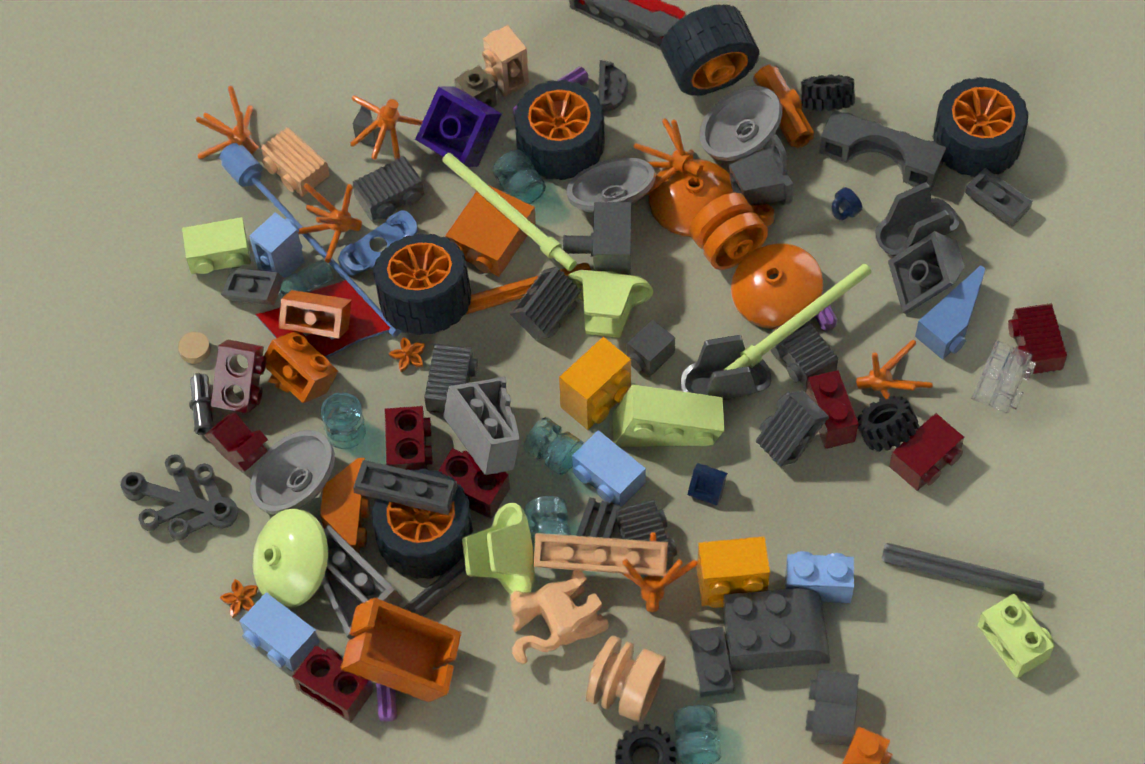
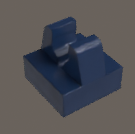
M697 463L693 470L687 495L718 505L728 473Z

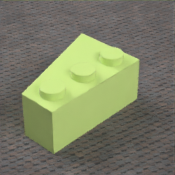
M632 384L612 413L613 442L619 447L714 445L724 432L723 397Z

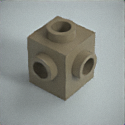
M480 65L462 72L459 77L455 78V87L492 108L497 106V82L490 73L486 74Z

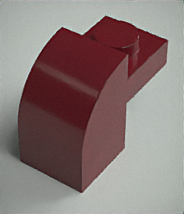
M236 413L227 414L205 434V437L217 451L235 468L243 472L248 470L268 452L263 445L268 440L261 430L252 432Z

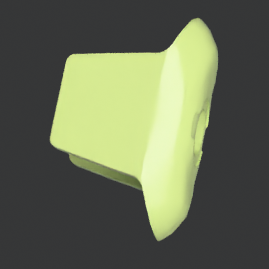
M579 270L568 275L573 284L581 289V293L577 298L581 299L584 303L585 333L590 335L620 338L631 309L648 301L653 294L652 286L639 276L611 271Z
M508 503L498 510L493 525L490 528L462 538L466 574L472 577L498 579L504 589L510 594L514 591L531 592L535 582V568L533 567L534 551L528 519L520 505Z

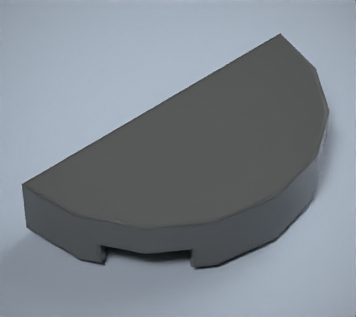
M600 60L598 98L604 112H609L619 107L626 99L628 81L626 74L616 68L614 63Z

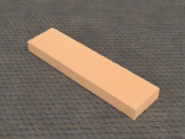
M536 533L533 567L630 574L622 563L624 559H627L640 575L665 576L668 542Z

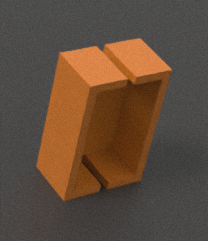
M374 597L356 606L349 633L354 638L347 642L341 669L423 701L431 702L448 695L454 666L447 663L456 660L462 632Z

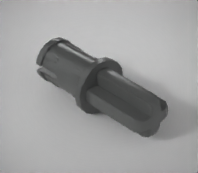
M196 373L190 379L192 400L189 402V407L193 410L194 432L198 435H205L214 427L209 377L206 374Z

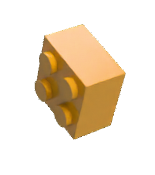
M602 337L559 376L561 408L587 430L595 423L600 424L608 416L610 409L621 402L631 387V359L605 337Z
M765 536L698 543L697 577L701 606L722 608L725 594L768 591L770 568Z

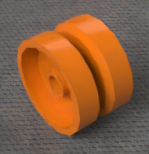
M741 193L725 194L711 201L698 212L689 226L690 236L699 248L703 249V254L715 269L725 270L739 265L748 254L760 248L768 237V228L760 217L753 213L754 209Z

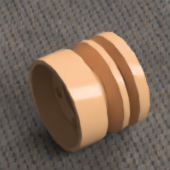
M611 635L593 663L589 675L586 701L597 704L602 697V708L609 709L618 697L620 698L619 714L641 723L646 717L660 686L667 657L644 649L636 661L632 660L634 644L626 642L621 649V639Z

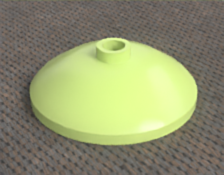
M286 509L274 515L266 523L257 538L253 552V573L262 595L267 592L286 608H293L304 604L315 594L324 578L328 561L327 539L320 522L312 514L304 510Z

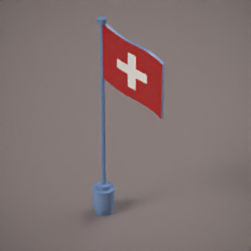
M232 143L224 148L220 154V160L222 161V167L242 187L255 184L286 218L291 219L298 229L303 228L261 183L260 178L263 167L244 146H239L237 143ZM309 233L302 234L325 259L327 252ZM331 259L329 264L344 281L315 289L309 293L352 300L349 330L340 338L303 332L298 333L305 337L308 343L321 355L328 358L359 341L387 332L396 337L402 331L395 329L385 320L381 310L345 271ZM281 307L255 314L275 338L294 332L279 329Z

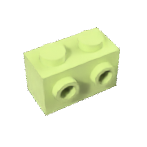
M242 217L182 228L185 254L191 274H206L213 270L239 268L242 265L251 264L247 233Z
M1015 594L1010 595L981 613L977 626L1016 678H1019L1050 658L1054 649L1052 636L1044 627L1040 628L1033 618L1031 608L1026 602L1020 601Z

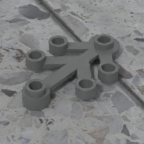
M178 454L167 457L165 467L167 472L174 477L180 492L147 482L145 477L138 472H130L121 480L122 492L129 500L137 501L145 496H149L172 504L158 511L145 509L139 514L138 519L141 527L146 531L155 530L159 524L173 519L168 525V530L171 537L175 540H183L188 534L210 524L217 528L230 527L238 516L236 503L230 498L221 496L214 481L215 474L213 468L209 464H200L194 470L196 481L204 486L209 501L196 497L185 472L186 465L184 459ZM175 462L181 463L177 468H170ZM202 472H210L207 477L202 478L199 476ZM138 481L135 486H128L129 483ZM219 509H227L226 512L223 514L216 513V511ZM192 510L202 513L187 521L182 518H176ZM147 517H154L151 523L144 522ZM177 526L184 527V529L181 532H174V529Z

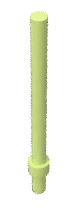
M449 152L443 157L442 161L535 241L540 246V251L548 258H554L568 271L574 269L577 262L561 249L562 245L555 238L546 236L452 153Z
M862 264L757 345L747 347L740 353L741 357L724 370L741 367L753 368L762 361L764 354L870 275L871 269L869 266Z

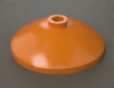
M693 159V161L703 166L699 176L688 171L684 174L677 171L649 193L651 212L655 219L667 230L678 235L691 237L689 226L698 212L711 201L725 194L734 193L730 182V174L721 166L707 160ZM663 168L656 175V180L671 168Z
M784 243L766 245L748 254L736 268L731 283L732 298L737 310L747 321L762 328L776 329L822 295V272L813 256L798 246ZM779 274L777 278L769 279L770 275Z

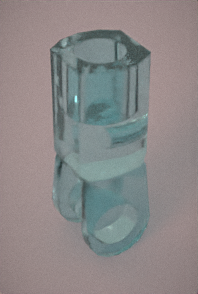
M321 259L300 270L298 273L285 277L279 291L280 298H283L291 290L310 292L333 280L329 266L324 259Z

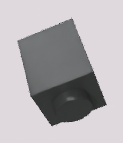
M653 319L627 342V356L631 359V366L637 371L642 370L649 377L675 353V337Z

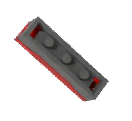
M569 0L571 9L659 50H662V39L670 27L686 16V12L678 6L670 5L661 0Z

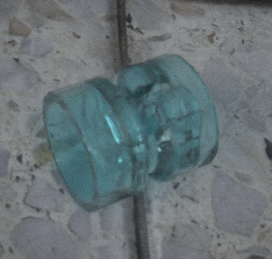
M514 150L504 154L495 162L492 168L493 174L504 188V192L528 204L539 199L546 189L545 182L536 169H534L533 163L523 150Z
M341 392L329 396L323 402L321 418L326 438L334 447L339 449H351L358 446L366 434L362 406L358 398L352 394Z
M544 417L529 432L523 449L539 461L545 459L547 467L559 475H564L573 467L572 455L584 442L568 431L562 433L560 425L548 417Z
M545 496L533 499L525 505V514L530 528L533 551L535 550L536 533L571 535L570 526L567 524L566 501L563 498Z
M694 705L675 711L673 713L675 735L680 737L676 740L677 761L680 764H712L721 759L720 738L715 735L718 732L717 710L710 706Z

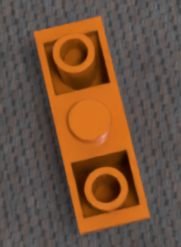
M358 457L329 480L323 488L320 516L324 529L329 525L360 555V547H366L367 529L362 528L363 518H369L370 501L365 499L366 496L356 494L353 490L362 461L365 460V458Z

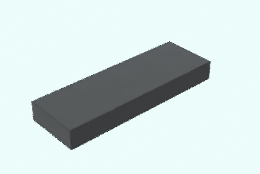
M363 460L353 490L356 494L449 515L458 485L457 481Z

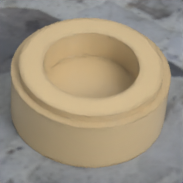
M189 332L182 336L178 343L181 358L191 364L203 362L211 351L208 338L200 332Z

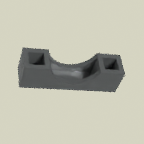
M834 109L821 135L819 154L845 163L862 153L874 152L886 155L899 166L904 183L918 186L927 182L931 190L943 165L946 147L934 141H926L907 132L897 131L882 126L880 123L870 122L855 117L850 113Z

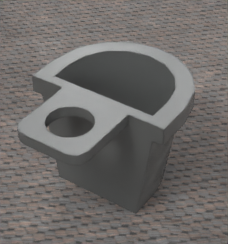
M777 135L771 136V144L763 146L762 151L729 165L730 182L733 192L743 194L751 206L779 202L784 206L793 201V183L787 174V153Z

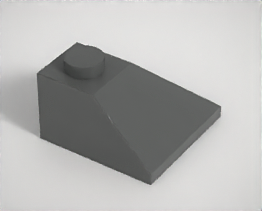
M934 231L888 261L902 312L905 314L909 313L954 285L965 267L956 240Z

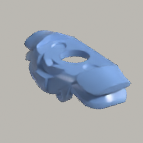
M405 210L396 212L385 223L354 244H349L341 250L338 256L341 268L352 276L375 268V261L381 255V252L373 251L369 246L370 241L373 238L380 237L387 242V247H389L396 240L398 241L406 236H413L418 232L415 219Z

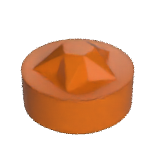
M768 204L752 206L754 209L753 213L760 217L766 227L774 222L773 207Z

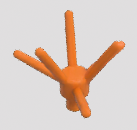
M229 86L228 91L237 125L231 129L208 113L203 114L205 119L197 117L196 122L227 136L229 139L199 153V159L221 151L232 143L244 146L251 154L259 148L249 137L252 133L247 129L253 106L249 105L243 118L233 86Z
M355 95L352 96L354 102L378 115L371 125L350 142V145L352 147L356 146L379 126L381 129L371 158L373 160L377 159L386 131L390 130L395 160L396 158L400 159L396 133L397 121L421 126L423 120L399 115L397 110L399 104L394 99H389L385 106L379 108Z
M667 119L662 120L668 135L677 149L672 155L638 143L634 144V148L669 161L648 162L653 168H671L655 181L647 194L651 193L677 171L683 174L688 171L699 176L703 170L701 164L693 161L694 150L690 149L688 152L684 150L675 119L671 121V125Z
M306 183L304 188L324 205L330 213L307 205L306 210L322 216L317 217L316 222L323 224L299 228L298 235L329 229L335 230L325 257V262L330 263L341 233H345L349 229L359 231L362 227V221L352 218L348 212L353 186L352 184L347 185L342 209L338 210L312 186Z
M911 340L882 368L879 365L878 354L876 352L872 353L873 370H870L869 375L856 379L858 389L872 388L875 392L880 391L883 397L888 399L891 395L887 389L890 388L912 391L916 388H932L933 383L892 379L890 371L916 345V341Z
M655 533L650 534V541H656ZM624 559L622 563L630 574H621L641 587V597L646 600V610L657 612L659 610V601L664 597V587L697 566L698 562L692 560L680 568L683 561L677 560L662 579L659 576L652 575L642 578L629 560Z

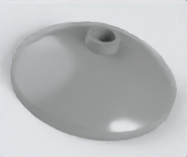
M762 86L743 87L727 94L709 110L702 122L700 129L702 147L711 157L721 161L739 160L756 153L771 140V136H774L782 118L780 100L772 90Z
M616 158L594 164L578 173L569 182L566 193L569 202L574 207L594 213V202H631L632 206L647 195L655 183L656 176L653 166L645 160Z
M304 430L290 434L274 444L264 454L253 472L250 494L254 503L266 513L277 514L286 509H300L311 502L323 490L331 476L335 461L334 448L331 442L320 432Z

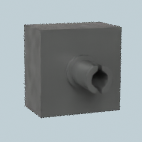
M594 202L593 233H591V236L563 235V250L567 254H591V257H593V271H611L631 275V202Z

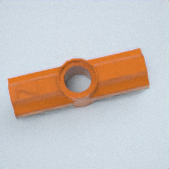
M769 64L761 67L754 74L753 81L756 86L772 90L780 100L782 118L779 127L791 147L798 149L806 146L810 140L814 139V131L803 114L802 103L798 93L794 89H789L777 66Z

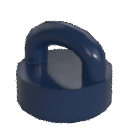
M843 187L835 193V199L832 202L831 208L832 214L836 219L841 221L849 216L855 217L862 211V203L851 189Z

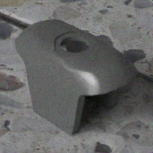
M925 182L895 197L886 218L878 224L875 235L879 246L890 255H898L932 232L936 231L946 235L957 229L960 223L955 210L948 203L941 199L931 198V188ZM911 225H914V227H913V229H912V231H911V233H910V235H909V233H908V228H909Z
M733 335L704 341L698 360L688 366L682 373L681 388L683 392L723 397V400L757 393L768 388L771 384V372L763 359L753 368L741 367L724 370L740 358V353L745 350L742 336Z

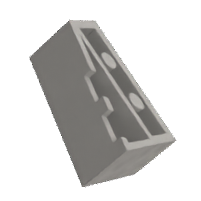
M506 377L454 385L448 388L443 417L485 475L513 470L515 466L520 437L515 416L510 408V395H507Z
M328 525L324 529L328 544V561L321 583L340 619L346 636L350 640L354 638L349 633L356 606L374 597L395 606H399L403 600L397 591Z

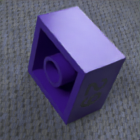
M438 86L415 140L443 157L450 152L465 166L478 167L502 113L455 86Z

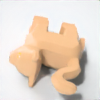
M574 570L571 578L567 581L546 584L535 592L514 591L511 594L510 608L515 620L512 626L514 632L520 630L537 615H542L551 633L547 640L531 635L522 636L515 641L512 652L516 661L521 664L527 663L525 650L528 647L542 652L556 650L560 645H568L578 639L590 638L608 630L609 622L607 618L604 619L601 614L597 615V611L601 608L602 603L596 593L589 595L587 603L582 606L576 607L573 602L574 598L580 596L585 591L583 584L587 581V578L581 570Z

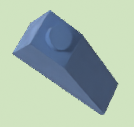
M981 265L918 321L915 337L942 360L951 352L953 354L957 353L966 342L965 335L985 273V268Z

